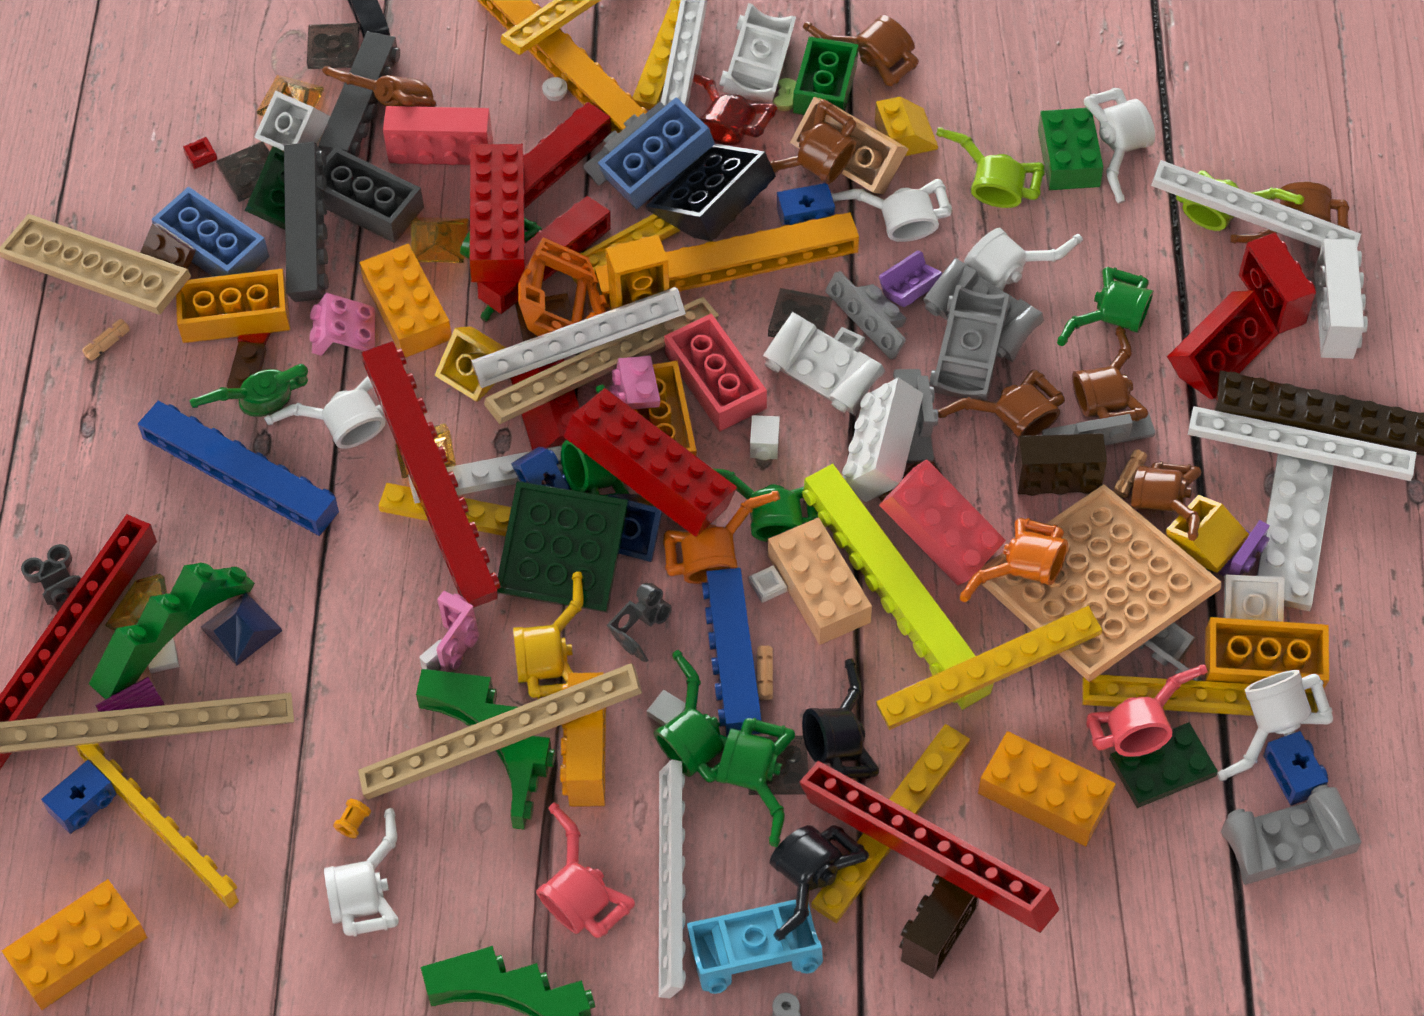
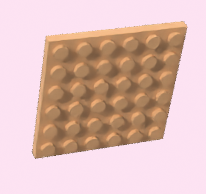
M1105 484L1046 523L1049 525L1055 524L1064 530L1062 539L1068 541L1065 561L1057 579L1052 585L1012 574H1007L981 584L1032 631L1089 605L1102 628V634L1059 653L1065 661L1089 682L1221 589L1220 580ZM1001 553L985 564L980 570L1007 563L1006 555Z

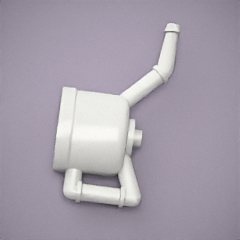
M1114 87L1109 91L1090 94V96L1084 99V105L1100 121L1099 135L1114 151L1106 173L1108 182L1115 195V200L1119 204L1125 201L1117 177L1124 154L1135 149L1152 146L1155 142V129L1151 115L1145 105L1138 99L1127 101L1122 89ZM1111 100H1116L1117 105L1105 109L1098 105Z
M935 179L920 189L900 188L885 200L866 192L863 188L831 193L834 202L857 199L881 209L887 227V235L890 240L896 242L915 241L932 234L938 229V219L949 217L952 213V206L949 204L945 191L946 187L940 179ZM933 192L937 197L938 209H933L929 197Z
M999 227L980 239L967 254L964 263L976 270L980 277L1003 291L1006 284L1017 283L1022 278L1021 273L1026 262H1055L1060 260L1078 243L1080 244L1083 241V237L1080 234H1076L1056 250L1024 251Z
M368 376L355 390L337 392L324 409L296 403L264 418L267 425H272L274 422L293 415L321 419L330 431L336 446L340 449L356 447L367 442L383 429L386 422L380 404L376 406L367 393L373 388Z
M1299 670L1285 671L1259 680L1245 689V694L1250 702L1258 729L1246 755L1244 754L1243 756L1244 758L1224 770L1221 769L1217 773L1218 779L1220 781L1227 780V778L1253 767L1258 762L1257 758L1269 733L1275 732L1276 734L1287 736L1296 733L1295 730L1301 724L1328 725L1332 723L1333 710L1329 706L1323 688V680L1320 679L1319 675L1311 674L1301 678ZM1308 688L1312 690L1318 708L1317 713L1311 712L1305 690Z
M393 808L385 810L386 836L367 861L324 868L332 923L342 922L343 932L347 936L354 935L356 937L358 934L383 929L386 931L388 928L396 927L399 923V918L383 895V891L389 890L387 878L381 879L380 873H375V869L391 849L396 847L398 834L395 822L396 814ZM378 912L382 915L380 918L360 922L354 921L355 918L375 915Z

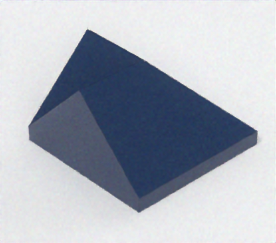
M608 494V497L629 501L619 554L652 562L662 511L639 494Z
M244 593L201 626V629L236 666L282 632L281 627L247 593Z

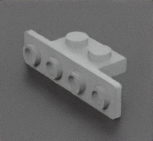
M659 102L646 114L642 113L639 117L635 114L624 123L626 128L620 133H617L615 130L604 139L606 144L603 146V149L584 164L583 169L598 186L606 181L598 162L665 106L662 102Z
M841 271L835 272L825 290L826 293L889 359H895L906 341L905 337L896 328L902 327L907 318L899 311L895 304L891 303L883 295L882 290L874 284L855 287Z
M895 369L893 373L894 379L899 377L923 393L907 463L923 462L926 459L933 461L931 434L933 427L938 425V411L933 409L932 404L935 399L934 387L929 385L928 376H921L920 369Z
M1148 412L1147 418L1140 419L1139 421H1132L1130 414L1044 429L1042 435L1103 433L1105 445L1154 437L1155 429Z
M1173 622L1139 646V648L1143 649L1146 645L1154 651L1152 654L1154 659L1164 666L1170 662L1178 668L1175 674L1189 670V668L1180 663V660L1196 638ZM1200 676L1194 678L1195 681H1201L1203 679Z

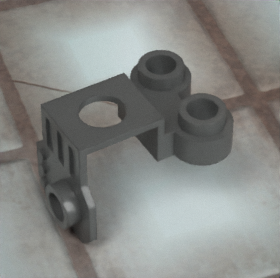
M62 544L54 545L49 549L47 553L48 560L43 562L41 559L33 557L25 560L21 566L23 576L28 582H41L45 590L42 595L47 605H53L57 612L81 579L79 575H69L67 568L72 562V555L69 548Z
M643 583L636 593L639 602L634 604L632 601H629L607 624L615 640L629 654L635 655L643 662H647L648 658L640 645L625 633L638 619L651 627L655 622L657 624L665 622L672 611L671 605L662 599L663 591L653 583ZM629 614L627 624L619 628L620 619L624 615Z

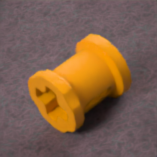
M350 798L345 803L347 807L339 820L334 822L333 827L344 836L355 839L359 834L358 828L364 818L371 814V810L362 802Z

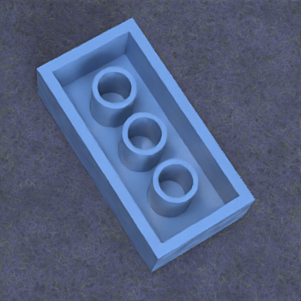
M676 97L601 159L598 165L605 179L637 210L715 143L709 128Z
M187 187L151 219L153 224H160L195 248L196 252L192 263L213 277L253 272L269 258L263 236L190 187Z

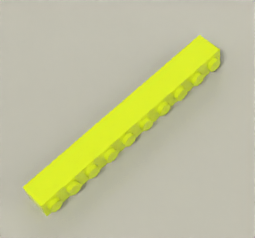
M832 463L805 478L802 491L804 500L809 506L813 505L824 527L828 526L838 547L844 548L849 554L852 566L856 570L860 569L865 576L868 588L872 592L876 591L879 595L884 610L889 614L892 613L897 620L900 632L905 636H909L917 655L920 658L924 657L928 662L931 674L935 675L975 657L976 655ZM993 684L957 699L953 703L957 702L963 710L991 694Z

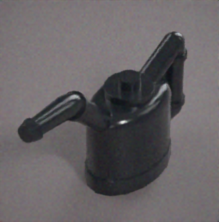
M847 659L845 660V668L847 669L850 687L840 708L806 709L802 719L803 738L808 753L814 762L830 763L831 768L849 778L870 779L879 774V767L863 746L865 739L863 725L851 712L856 701L862 695V687L854 660ZM859 760L863 766L846 767L842 762Z
M832 825L820 833L814 826H804L786 837L771 855V866L778 872H781L797 887L794 915L773 934L777 941L785 939L786 935L800 926L806 920V917L809 916V891L833 884L838 870L865 862L869 858V853L864 849V846L858 844L846 834L842 827ZM830 841H837L846 850H848L850 854L843 856L840 850L836 848Z

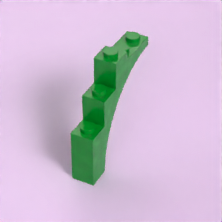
M206 563L184 565L170 594L150 596L136 625L116 628L89 685L106 700L135 684L155 656L185 626L217 604L232 597L251 592L255 583L239 567L213 569Z
M429 669L421 670L416 692L418 706L421 709L440 712L462 721L467 726H472L518 708L495 704L497 689L492 687L491 677ZM531 736L495 750L505 765L511 782L512 804L510 816L514 829L525 830L526 820H531L533 815L534 802L530 801L532 792H537L539 777H547L548 768L554 767L556 750L551 748V741L548 737Z
M493 946L420 967L431 1007L452 1002H485L502 1005L528 1016H591L590 1009L596 1008L591 989L585 991L582 980L551 989L546 972L540 973L537 963L506 972L502 955H495Z

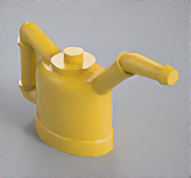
M581 572L573 573V599L552 625L513 628L518 683L527 682L528 694L532 698L541 699V697L561 691L562 684H568V673H573L567 660V656L573 655L572 644H566L565 637L561 638L560 633L574 616L582 610L584 595ZM561 676L566 682L562 684L539 685V680L559 678Z

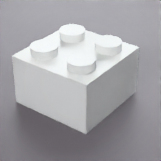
M275 91L254 138L284 151V145L315 142L318 145L330 116L310 105Z

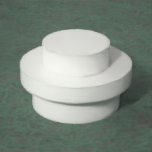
M559 77L549 78L542 85L543 94L551 101H559L567 93V83Z

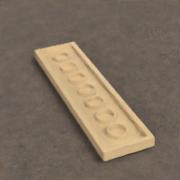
M28 214L0 246V257L158 315L164 311L191 277L186 268Z

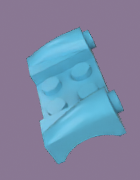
M796 899L687 923L688 938L702 990L718 994L725 991L732 983V974L790 961L795 971H801L804 974L816 971L823 962L821 942L818 939L813 924L809 902V916L781 941H777L773 934L794 915Z

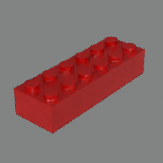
M470 144L471 282L520 281L525 270L523 144Z
M606 388L572 414L563 436L695 537L702 533L728 508L737 489L734 484Z

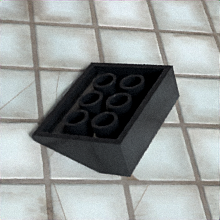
M715 143L677 175L646 208L691 237L712 242L736 219L745 207L752 203V200L761 191L768 187V184L776 175L765 151Z

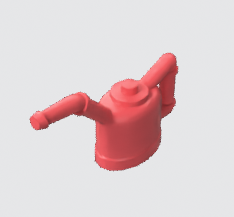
M1205 664L1169 677L1155 698L1132 697L1123 701L1112 711L1088 714L1086 724L1093 738V746L1098 750H1105L1114 746L1120 755L1127 757L1142 756L1160 749L1172 737V728L1166 718L1163 706L1175 690L1180 688V685L1208 673ZM1108 723L1111 735L1106 737L1101 728V724Z
M554 802L548 809L566 830V865L548 882L542 884L536 890V893L551 914L571 932L578 934L586 928L594 937L600 938L606 935L608 930L621 918L630 913V910L635 906V901L630 896L606 887L602 880L604 875L599 869L593 870L591 867L587 866L585 868L579 864V837L581 833L577 825L559 808L560 805ZM609 901L617 904V907L600 922H596L593 919L608 905Z

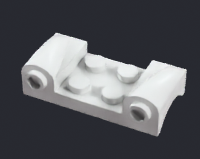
M748 3L745 16H739L736 26L740 33L728 72L723 71L719 85L724 87L723 92L752 101L772 104L796 20L795 16L771 17L760 12L753 4Z
M794 312L791 313L763 355L766 361L765 365L772 371L785 373L832 402L831 405L839 411L845 413L847 410L855 416L859 411L863 396L885 372L884 367L879 362L860 351L856 352L817 329L814 324Z

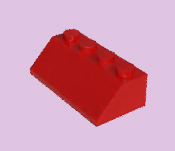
M1255 290L1232 291L1167 358L1180 379L1209 399H1215L1220 370L1240 373L1279 332Z
M563 358L511 377L512 385L519 383L565 360ZM574 390L521 414L532 450L537 447L551 448L561 446L567 440L563 436L572 414L580 409Z

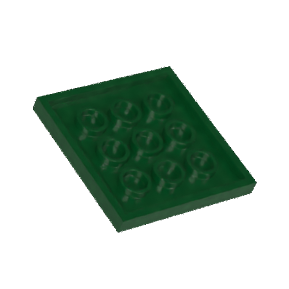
M517 481L498 572V580L501 588L497 589L498 594L569 606L570 601L573 599V573L581 572L584 595L582 609L608 613L629 501Z

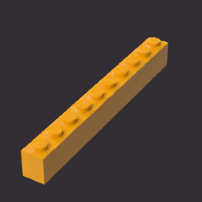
M477 0L507 30H510L541 9L538 4H534L531 0ZM560 28L528 49L554 77L562 78L567 83V90L583 105L589 102L610 116L611 132L616 130L617 133H620L626 128L624 123L635 114L639 117L642 113L646 114L648 112L634 101L630 93H625L619 87L617 81L613 77H609L603 71L601 65L598 62L592 61L588 57L587 52L582 47L579 48L573 42L571 36L568 33H564Z
M849 212L668 251L665 253L668 258L669 289L676 287L680 292L858 253L859 234ZM607 264L595 267V275L598 280L596 286L599 295H604L607 302L604 308L610 307Z

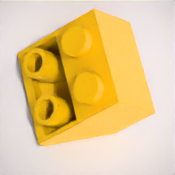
M1198 495L1187 506L1192 511H1196L1200 517L1197 539L1195 541L1188 539L1189 524L1180 515L1166 529L1167 537L1204 568L1218 573L1241 548L1249 533L1223 504Z

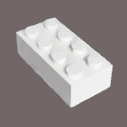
M1324 239L1314 269L1321 358L1354 359L1357 348L1362 346V332L1366 333L1368 318L1363 316L1366 296L1361 294L1364 274L1359 272L1362 252L1357 251V240Z
M899 377L883 384L870 393H866L860 402L861 409L854 425L855 432L848 448L849 455L842 474L857 497L865 502L894 489L903 479L923 393Z

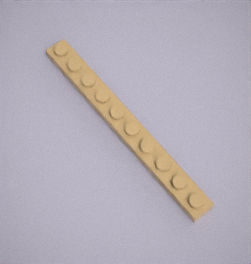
M701 297L684 305L686 314L589 349L486 397L484 405L497 422L502 424L608 374L612 370H616L618 358L646 356L665 347V335L711 313L718 320L719 314L704 297Z
M630 663L359 769L363 796L367 800L642 694L636 668Z
M291 693L0 722V754L294 723Z

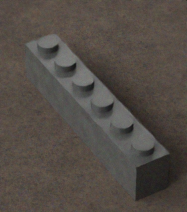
M366 32L350 72L375 81L382 76H392L393 65L400 58V48H397L396 37ZM347 83L344 84L318 144V147L325 152L326 157L334 147L356 157L359 156L362 139L367 137L369 122L375 118L378 100L373 90L351 84L347 85Z
M315 142L284 145L286 294L294 302L322 299L325 295V289L329 287L328 276L325 273V264H328V253L324 242L328 238L327 227L324 224V215L327 214V204L324 199V190L327 189V182L323 175V166H326V155Z

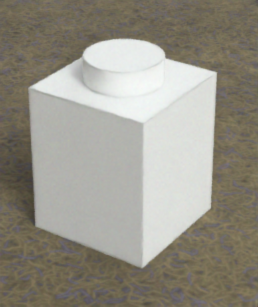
M752 415L750 458H757L759 460L778 459L780 416Z

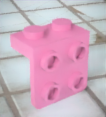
M326 293L320 302L312 307L310 319L313 320V328L309 339L312 342L313 354L322 356L333 342L363 351L375 347L374 307L330 293Z
M651 356L618 358L616 370H612L613 385H610L609 391L632 409L659 407L660 396Z
M443 591L437 600L443 626L449 629V631L439 643L437 655L441 671L451 672L458 669L461 665L463 654L468 647L472 648L475 645L479 632L473 605L469 604L465 598L458 594L452 595Z

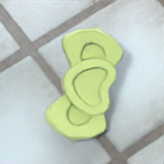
M783 78L778 81L779 91L778 96L773 100V106L779 111H789L793 108L795 80Z

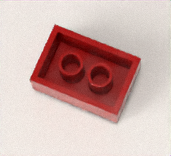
M1276 233L1247 242L1238 275L1248 290H1255L1279 334L1306 324L1316 289L1314 284L1310 280L1308 281L1302 272L1299 262L1295 261L1290 255L1286 243L1281 241Z

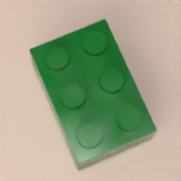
M809 36L793 93V113L805 115L814 97L831 102L833 105L846 111L858 64L859 44Z
M1088 108L1040 111L1038 136L1049 191L1100 187L1104 166L1094 117Z

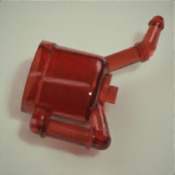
M694 73L693 82L704 86L712 101L699 119L709 128L714 142L732 146L739 144L744 135L758 138L764 133V129L776 115L777 106L774 103L750 104L743 96L738 94L720 95L714 80ZM756 114H762L757 123L751 126L756 118Z

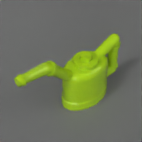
M941 127L937 128L936 135L938 137H944L961 144L962 148H965L978 164L974 182L971 186V194L977 200L994 207L1012 208L1018 206L1022 202V198L1036 200L1040 196L1042 178L1045 175V167L1041 162L1019 163L1006 154L984 157L972 142L971 137L945 130ZM1026 173H1032L1030 188L1024 187Z
M1201 170L1198 172V174L1214 179L1205 170ZM1214 179L1238 188L1237 184L1231 180ZM1270 187L1267 190L1252 192V194L1268 200L1280 199L1294 202L1295 204H1303L1304 197L1300 194L1296 195L1279 188ZM1176 195L1177 201L1183 203L1182 208L1186 216L1205 229L1221 231L1234 218V216Z

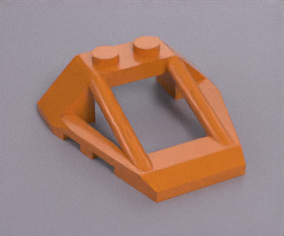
M544 237L540 240L518 284L519 306L528 331L541 336L582 321L586 291L593 308V312L586 319L606 312L604 306L607 302L604 295H599L596 288L598 280L589 257ZM545 265L577 279L571 321L545 310V291L541 290Z

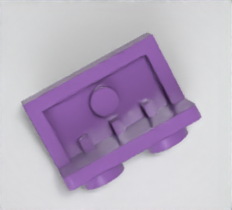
M917 250L880 274L879 280L884 296L888 300L905 307L929 292L943 273L927 265L923 252Z
M1259 520L1252 532L1246 530L1249 533L1248 538L1218 573L1222 576L1243 575L1244 572L1249 573L1256 561L1255 555L1258 551L1262 553L1270 540L1266 536L1270 525Z

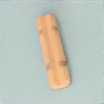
M118 319L112 324L113 328L108 327L93 340V344L89 343L82 349L84 356L90 361L95 360L100 356V351L102 353L119 340V336L123 337L129 332L128 324L124 320Z
M1139 449L1132 452L1130 460H1128L1120 475V479L1115 484L1113 492L1121 498L1128 496L1130 488L1134 484L1138 467L1144 466L1147 458L1145 452Z
M761 645L757 648V690L759 700H771L773 698V649L771 646Z

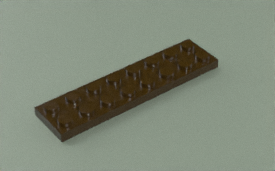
M1221 370L1219 372L1215 411L1413 451L1417 455L1424 456V412L1418 413L1404 410L1401 407L1377 404L1373 401L1357 400L1345 395L1324 393L1317 389L1310 390L1296 387L1289 383L1282 384L1268 381L1264 378L1240 375L1237 372Z

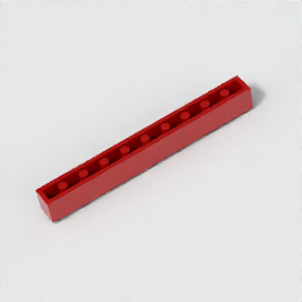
M391 341L361 352L363 365L458 594L465 598L469 604L473 605V608L498 599L497 589L501 588L495 572H489L487 563H490L489 556L485 547L479 548L476 540L479 537L477 527L474 521L469 523L465 513L469 512L467 503L463 496L458 497L455 488L458 487L456 477L453 471L448 472L444 464L448 462L446 453L442 446L437 447L434 438L438 437L433 423H427L424 414L427 413V409L422 397L417 398L414 389L417 388L412 373L407 374L403 365L407 364L402 349H396L394 342Z
M125 515L1 692L0 722L35 719L157 543L151 524L131 515ZM11 753L0 754V769Z
M817 761L799 782L809 802L1039 933L1042 932L1060 910L1052 890L1048 886L820 761Z

